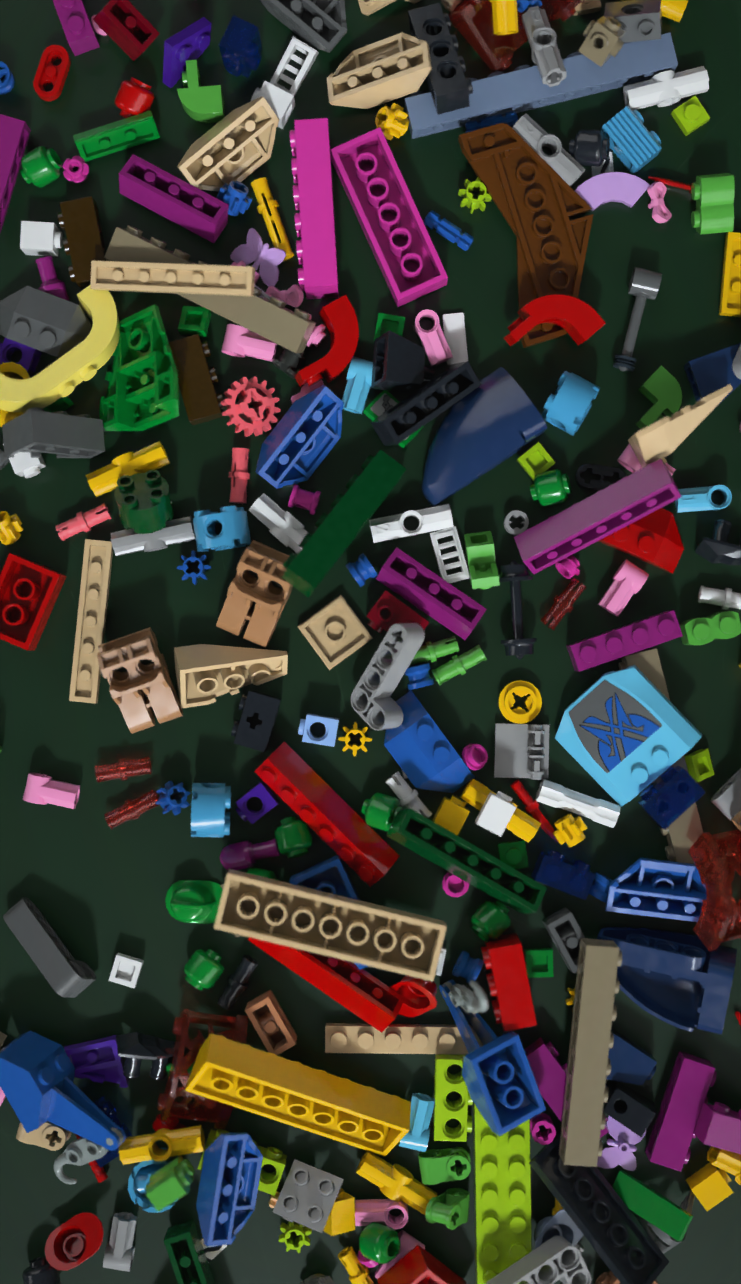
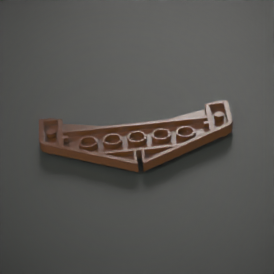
M499 123L459 135L458 141L464 156L480 181L486 186L489 195L516 235L519 310L529 302L546 295L560 294L578 299L593 214L571 221L569 217L588 212L592 208L508 124ZM542 323L526 333L521 338L523 348L564 336L567 332L556 324Z

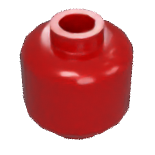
M131 77L130 81L124 80L115 98V105L121 109L119 115L128 118L150 111L155 98L153 92L150 91L151 86Z

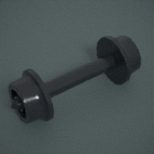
M513 560L510 565L500 566L499 582H510L513 639L501 640V644L505 647L506 656L516 655V658L521 660L524 655L534 654V643L537 642V638L524 639L520 581L533 580V576L529 574V569L525 564H518Z

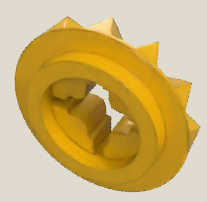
M518 680L507 684L499 695L498 705L506 719L513 723L523 724L532 721L539 714L542 707V698L539 690L533 684ZM513 692L519 697L529 694L524 702L528 711L521 707L510 709L516 702L512 695Z

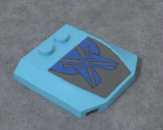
M632 665L626 669L603 674L564 711L555 739L620 806H623L686 754L699 741L702 734L635 665Z

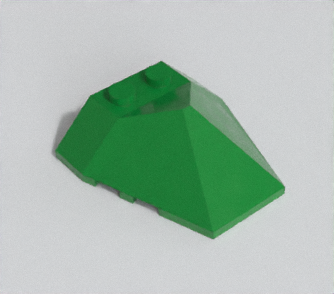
M156 305L149 306L119 321V342L112 355L114 356L111 372L107 371L105 380L109 381L106 397L101 396L99 419L103 421V431H144L179 416L178 373L160 311Z

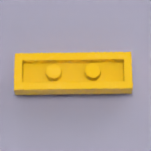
M728 232L725 239L719 315L741 317V233Z

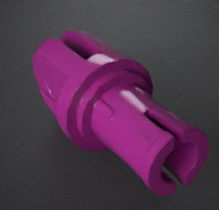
M52 256L36 259L35 262L37 263L42 281L38 289L69 301L65 282L58 280Z
M276 839L257 844L246 840L225 846L220 852L219 859L222 866L227 870H241L254 867L257 860L280 856Z

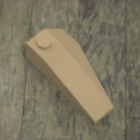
M731 384L700 399L692 406L688 405L671 415L670 418L667 416L629 438L628 442L642 468L659 459H662L664 464L667 463L665 457L670 455L733 389Z
M208 644L174 648L175 671L181 709L208 705L216 702V697L229 692L231 695L240 693L239 688L250 684L258 686L287 675V651Z

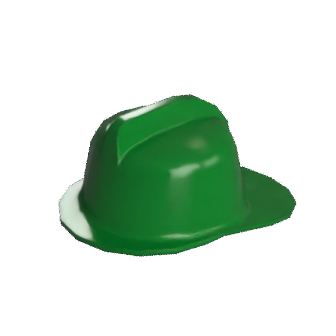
M180 880L174 883L167 891L165 898L166 908L172 917L181 922L215 923L223 893L222 887L219 883L212 881Z

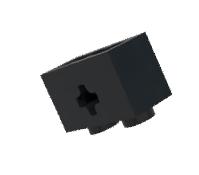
M249 690L248 695L243 694L239 705V710L243 711L240 721L235 720L231 736L235 737L234 744L266 752L282 699ZM255 713H258V719L262 720V724L252 727V721L248 719L254 716Z

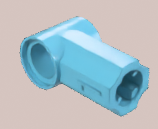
M355 356L352 357L346 378L348 381L342 398L344 410L355 414L363 413L372 383L373 362Z
M724 485L678 489L682 497L675 500V507L677 513L716 511L726 508L730 504L732 494L729 488ZM714 490L720 491L724 496L721 505H716L711 500V494Z
M412 1093L410 1101V1130L399 1141L398 1146L426 1152L435 1098L422 1093Z

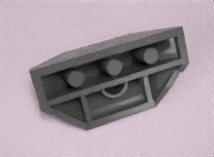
M260 0L273 16L311 47L330 53L347 33L344 0Z
M26 286L0 301V335L59 358L85 340L92 329L88 318L79 304L31 286Z

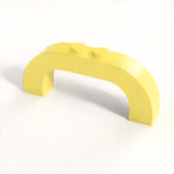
M89 285L77 294L81 308L93 321L91 332L80 344L31 378L16 380L6 377L0 372L1 410L23 413L27 412L29 408L49 406L59 398L70 395L82 381H88L93 378L97 370L107 363L113 355L120 337L118 313L114 299L109 291L90 289Z

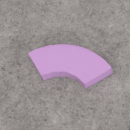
M608 172L586 180L575 192L592 208V211L601 204L608 202L623 203L631 208L650 184L632 174Z

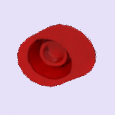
M405 975L400 982L390 986L391 989L406 998L398 1013L401 1016L416 1017L437 1006L435 998L437 986L434 981Z
M82 1212L51 1232L45 1245V1255L50 1266L57 1270L67 1271L80 1265L99 1250L103 1242L104 1230L98 1216L93 1213Z

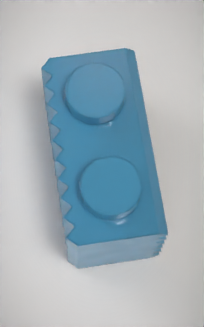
M626 106L605 123L601 130L604 132L605 137L610 139V149L613 150L627 170L634 175L654 159L662 147L660 146L661 140L654 131L649 132L643 125L644 119L637 110L634 109L632 111L629 106Z

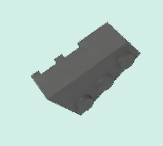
M36 407L27 409L26 413L2 425L4 456L7 458H13L19 452H30L31 458H40V453L56 454V458H92L105 452L103 421L91 418V415L88 414L72 416L68 415L66 411L50 413L44 412L43 408Z

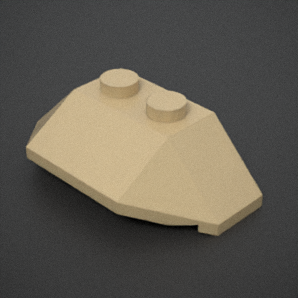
M401 32L353 50L341 62L336 71L327 77L329 103L335 106L370 109L417 92L432 69L428 43Z
M261 96L232 110L191 144L177 167L190 185L200 190L219 191L220 187L224 186V183L229 184L231 181L242 182L271 158L279 119L265 98Z

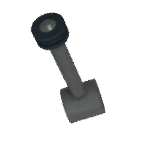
M635 267L633 270L628 294L634 295L636 298L622 354L615 355L617 360H614L616 363H613V367L620 369V371H634L635 369L633 367L635 364L633 363H636L637 360L632 358L646 299H656L662 279V273L639 267Z

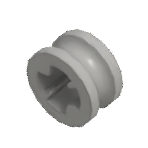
M519 510L511 511L504 519V528L512 535L523 533L529 525L527 515ZM520 516L523 519V522L520 523L523 524L522 529L518 527L512 529L509 525L512 523V521H509L510 517L518 518Z

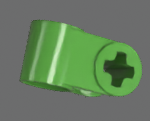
M462 1147L440 1150L431 1149L426 1150V1152H420L418 1154L422 1183L425 1185H435L442 1182L465 1179L471 1171L469 1152ZM456 1160H460L461 1167H457Z
M450 1188L446 1192L431 1198L426 1207V1221L431 1224L436 1222L445 1224L451 1230L467 1223L470 1192L461 1188Z

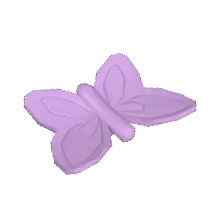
M251 228L247 234V243L235 248L230 257L237 264L240 261H244L246 265L254 262L252 267L255 270L260 265L259 274L263 283L269 287L275 286L278 281L279 269L277 265L283 262L286 252L276 247L269 249V244H263L261 236L255 229Z
M608 1116L607 1127L609 1134L615 1140L610 1138L607 1140V1145L613 1147L603 1149L602 1156L598 1157L597 1166L609 1169L620 1165L626 1170L634 1171L637 1164L636 1157L632 1152L637 1151L635 1144L643 1139L646 1131L641 1138Z

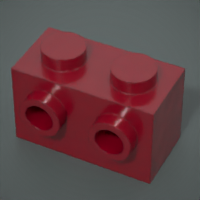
M109 0L93 19L133 61L160 34L129 0Z
M386 590L366 616L370 619L368 625L380 634L383 630L388 632L391 626L395 624L418 623L424 630L430 623Z

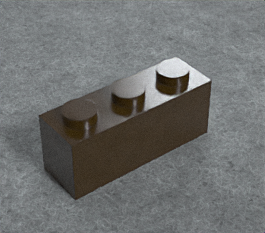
M92 196L60 202L61 212H58L61 229L65 228L67 236L66 239H63L66 255L71 256L72 265L68 266L71 281H76V284L81 289H85L91 284V261H108V259L104 258L106 247L98 207Z
M199 334L169 342L189 422L192 425L224 417L222 416V409H225L226 406L221 405V401L224 400L222 392H216L214 383L219 381L215 367H209L207 357L211 356L207 340L202 341Z

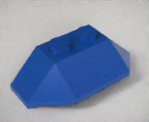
M325 385L296 400L262 443L256 473L276 489L308 480L341 438L344 402Z
M411 690L395 701L402 709L403 722L397 728L386 729L384 746L415 788L454 793L474 778L472 772Z
M639 858L609 884L605 910L715 924L720 898L695 864Z
M246 1132L221 1134L204 1152L196 1208L206 1247L232 1244L236 1238L235 1235L243 1228L255 1210L263 1155Z

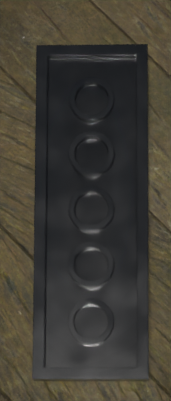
M560 1129L553 1141L545 1145L529 1164L621 1284H653L667 1266L669 1260L597 1167L564 1165L559 1156Z

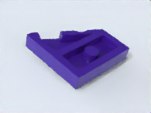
M206 18L199 19L164 41L163 83L169 88H172L182 77V71H186V60H197L210 45L211 22Z
M117 1035L65 1046L64 1050L75 1068L74 1077L80 1079L89 1078L98 1083H103V1081L120 1084L119 1087L127 1088L129 1086V1079L123 1075L125 1064L123 1057L118 1056Z

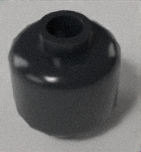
M579 130L575 139L570 140L569 154L581 166L599 167L604 160L609 158L610 139L605 137L602 130Z
M38 1257L29 1261L30 1266L22 1273L24 1284H61L58 1270L50 1266L45 1257Z

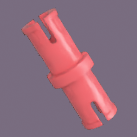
M232 448V466L228 477L231 479L230 503H247V482L250 479V473H248L250 449Z
M102 503V505L85 513L82 511L76 513V517L55 525L56 531H59L58 535L61 540L64 541L82 531H91V527L112 519L111 513H108L107 505Z

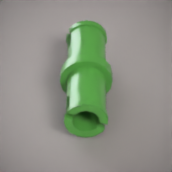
M455 636L433 643L431 641L425 642V645L419 648L409 667L429 660L432 663L437 661L436 658L458 653L459 647L457 641H455Z
M478 644L459 656L457 654L452 656V660L431 671L438 684L442 685V683L460 673L461 675L466 674V670L487 660Z

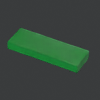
M150 110L75 134L73 137L81 158L84 159V162L159 139L160 135Z
M619 1171L612 1188L626 1206L678 1242L682 1241L693 1215L627 1172Z

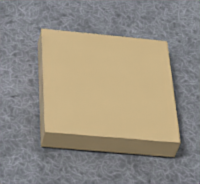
M342 595L298 626L329 670L373 639Z

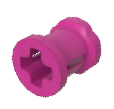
M295 484L288 507L293 508L296 506L308 510L310 514L314 515L321 492L307 491Z
M541 1112L530 1118V1130L534 1141L541 1145L550 1144L556 1136V1129L551 1117ZM544 1125L546 1131L541 1132L539 1126Z

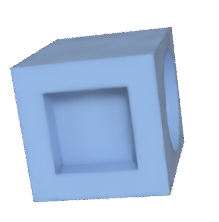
M307 713L306 719L301 718L298 734L303 735L302 742L334 747L339 718ZM315 722H321L326 728V733L321 737H316L311 733V725Z

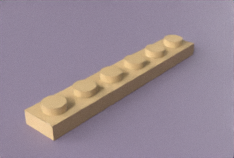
M91 261L90 289L254 297L255 268L252 266Z
M85 539L69 701L98 703L101 670L97 653L100 652L98 647L104 644L113 558V547L110 541Z
M326 1023L325 1053L469 1054L456 1025L390 1024L382 1033L370 1024ZM469 1025L479 1046H484L472 1026Z

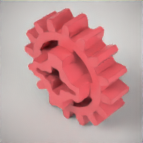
M255 376L249 381L247 377L239 379V382L231 383V389L224 391L223 394L228 399L221 401V405L227 407V410L222 412V416L230 417L226 424L228 426L235 424L236 433L244 430L245 437L252 435V433L255 436H259L263 431L271 430L270 424L278 421L274 414L281 411L280 408L275 407V403L280 401V399L272 397L271 394L275 391L274 388L269 390L265 388L267 385L266 380L258 384L257 377ZM237 395H238L239 401H238V403L235 405L236 398H237Z

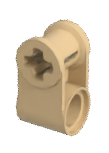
M46 1121L38 1129L27 1133L20 1122L16 1139L26 1144L56 1151L64 1146L65 1142L71 1137L72 1132Z

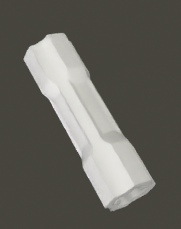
M542 779L535 799L546 805L590 818L597 823L614 828L621 806L593 798L546 779Z

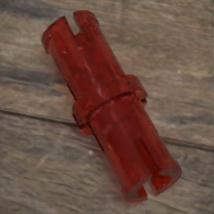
M575 578L571 579L560 596L554 598L553 601L555 603L540 620L546 625L554 617L548 626L553 631L565 614L573 610L572 605L587 588L581 583L573 591L579 582Z
M149 756L129 761L119 759L117 763L95 765V776L98 783L120 778L124 781L128 780V777L152 774Z
M154 790L134 800L130 798L125 801L124 805L105 813V820L109 827L114 829L126 821L140 818L141 814L159 806L155 804L159 798Z

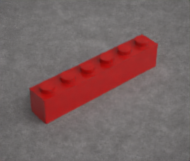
M285 741L254 771L370 887L380 880L400 857Z
M251 937L247 939L381 1033L395 1020L406 999L364 969L359 970L354 962Z

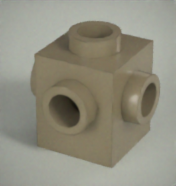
M602 16L596 22L592 20L583 33L586 39L579 52L602 67L611 55L614 58L617 56L624 45L621 39L626 31L620 28L621 24L616 19L609 16L607 18Z

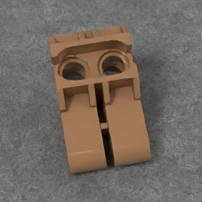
M253 540L250 546L245 549L236 569L237 573L229 586L227 598L216 627L239 636L246 620H249L250 622L243 639L266 648L293 589V586L282 578L286 570L283 564L289 555ZM248 570L256 572L258 578L252 576ZM272 580L278 582L283 589L274 586ZM256 602L254 610L251 609L253 603Z
M150 627L99 645L98 649L100 652L97 653L100 670L103 677L107 678L110 685V694L116 704L119 705L128 729L132 734L155 726V719L150 707H152L160 724L183 716V710L171 681L165 658L158 649V641ZM149 659L154 662L144 665L140 660ZM125 667L128 671L118 672L114 669Z

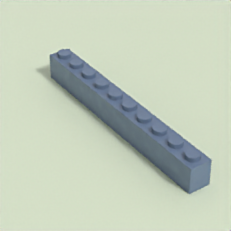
M671 33L661 34V39L626 42L617 56L614 58L611 55L602 67L580 52L571 53L565 59H562L566 70V79L562 80L557 86L549 87V85L543 84L537 66L530 67L529 65L519 66L514 71L504 74L502 71L494 72L488 75L487 78L480 80L470 78L473 94H469V107L437 115L430 92H414L408 98H405L404 103L405 113L408 114L407 118L409 120L411 137L415 139L463 127L467 122L474 120L479 122L482 118L498 114L504 116L506 112L510 111L519 113L650 80L654 75L664 71H675L678 61Z

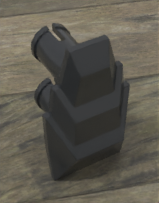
M718 519L714 522L712 539L703 538L695 549V553L712 564L741 565V530L738 545L728 543L732 523L727 520Z
M140 1032L116 1036L118 1056L126 1057L123 1075L128 1078L139 1077L142 1059L153 1060L150 1076L157 1080L165 1079L167 1077L166 1068L169 1058L183 1055L181 1044L157 1036L146 1035Z

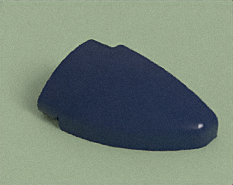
M503 367L498 368L481 379V385L455 403L438 427L428 450L422 480V492L431 507H435L521 450L520 447L546 431L547 425L534 404Z
M626 927L602 928L599 930L597 939L613 940L619 947V950L622 951V964L620 967L617 966L616 977L619 978V989L633 1002L651 1015L677 1028L693 1032L694 1027H697L699 1030L722 1035L734 976L737 949L712 944L711 950H708L710 943L708 937L673 931Z

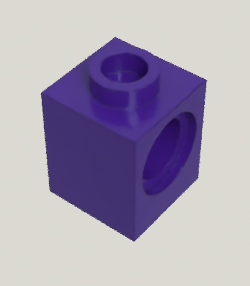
M5 338L3 344L0 343V365L12 362L11 357L13 353L21 351L22 359L17 364H20L27 370L30 378L33 377L42 353L37 349Z
M262 780L235 802L238 806L236 812L245 822L249 820L253 824L275 807L279 800ZM249 798H260L263 803L262 809L252 810L248 805Z

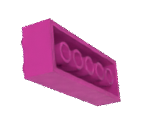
M328 118L294 120L295 130H290V144L292 156H296V158H291L294 183H298V185H293L295 210H300V213H295L297 237H301V240L296 241L297 258L299 264H303V268H298L300 289L305 291L307 299L338 298Z
M381 127L330 149L331 161L397 307L446 286L448 276Z

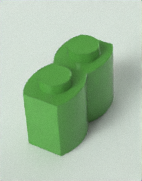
M721 173L696 176V183H692L691 186L692 199L696 200V210L691 213V224L699 234L733 232L734 175Z
M733 611L717 612L706 618H692L679 624L683 634L681 640L684 645H704L714 639H730L741 633L739 614Z
M179 1156L150 1175V1183L146 1185L145 1192L156 1211H161L190 1191V1184L193 1182L195 1171L188 1159L184 1160L182 1156Z

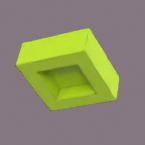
M696 95L671 113L685 136L707 123L710 119V116Z
M539 442L517 459L533 481L537 474L547 471L556 463Z
M699 749L684 756L691 783H698L714 775L708 749Z

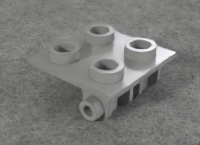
M495 723L494 777L531 778L532 780L548 779L550 725Z
M294 1160L273 1213L282 1216L283 1219L289 1222L294 1221L322 1233L344 1179Z

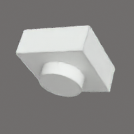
M117 953L108 981L135 988L144 960Z

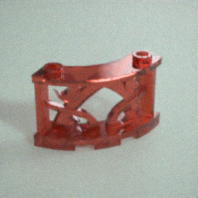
M739 829L712 835L709 832L702 833L688 851L696 864L701 883L706 884L707 899H703L701 914L693 930L709 951L716 950L723 942L741 938V898L736 904L735 899L732 897L731 888L735 871L741 876V831Z
M183 1008L180 1017H176L174 1021L173 1034H177L175 1050L165 1091L159 1094L157 1110H161V1120L167 1121L168 1117L214 1123V1128L225 1129L233 1106L185 1091L189 1079L187 1069L196 1061L200 1048L206 1041L198 1028H196L197 1037L194 1039L189 1038L188 1028L190 1023L208 1025V1037L211 1033L214 1034L213 1026L231 1028V1030L219 1032L215 1035H221L229 1040L246 1044L248 1016L237 1015V1017L194 1012ZM186 1046L190 1051L183 1057ZM179 1078L183 1085L182 1087H177ZM178 1096L184 1097L181 1102H174ZM193 1097L195 1100L193 1104H190L189 1102L192 1100Z

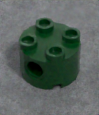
M149 470L146 473H137L131 476L125 475L117 480L118 486L115 489L114 497L119 507V517L124 528L127 530L128 527L132 528L134 533L148 534L162 530L167 526L166 521L169 518L172 520L174 508L169 495V485L161 477L159 471Z

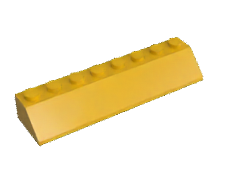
M212 1033L200 1048L185 1091L384 1157L410 1130L411 1102Z

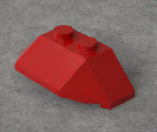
M663 508L599 540L601 543L672 574L684 551L673 513Z

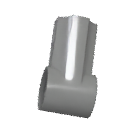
M121 1212L114 1214L110 1241L107 1243L104 1254L103 1268L126 1272L131 1271L135 1253L133 1242L137 1224V1216H134L132 1213Z

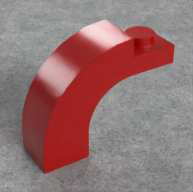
M346 294L322 307L319 315L330 334V349L326 356L297 372L295 379L299 386L306 383L309 386L316 384L323 379L322 374L330 383L342 373L351 361L358 344L359 326L355 310Z
M560 294L546 295L529 302L517 311L520 317L507 327L510 333L504 339L509 346H512L536 325L552 323L562 327L576 344L580 345L606 323L591 306L580 299Z

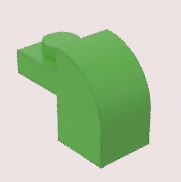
M186 60V71H182L184 88L177 89L183 109L196 121L202 123L219 122L225 117L221 85L201 87L200 69L197 60Z
M662 365L638 389L654 405L636 425L642 430L665 418L661 414L662 412L670 418L671 415L678 412L681 406V387L674 376Z
M491 531L464 534L467 566L472 589H489L492 586H500Z

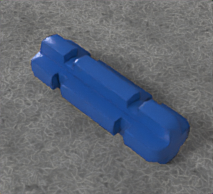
M516 111L506 112L504 116L498 114L482 118L479 122L476 120L466 123L465 130L468 133L499 123L508 124L512 128L518 121Z
M431 210L425 217L424 224L431 229L435 228L438 234L452 243L456 242L457 246L464 251H467L473 243L474 238L466 232L463 234L461 232L462 229L445 218L441 219L438 213Z

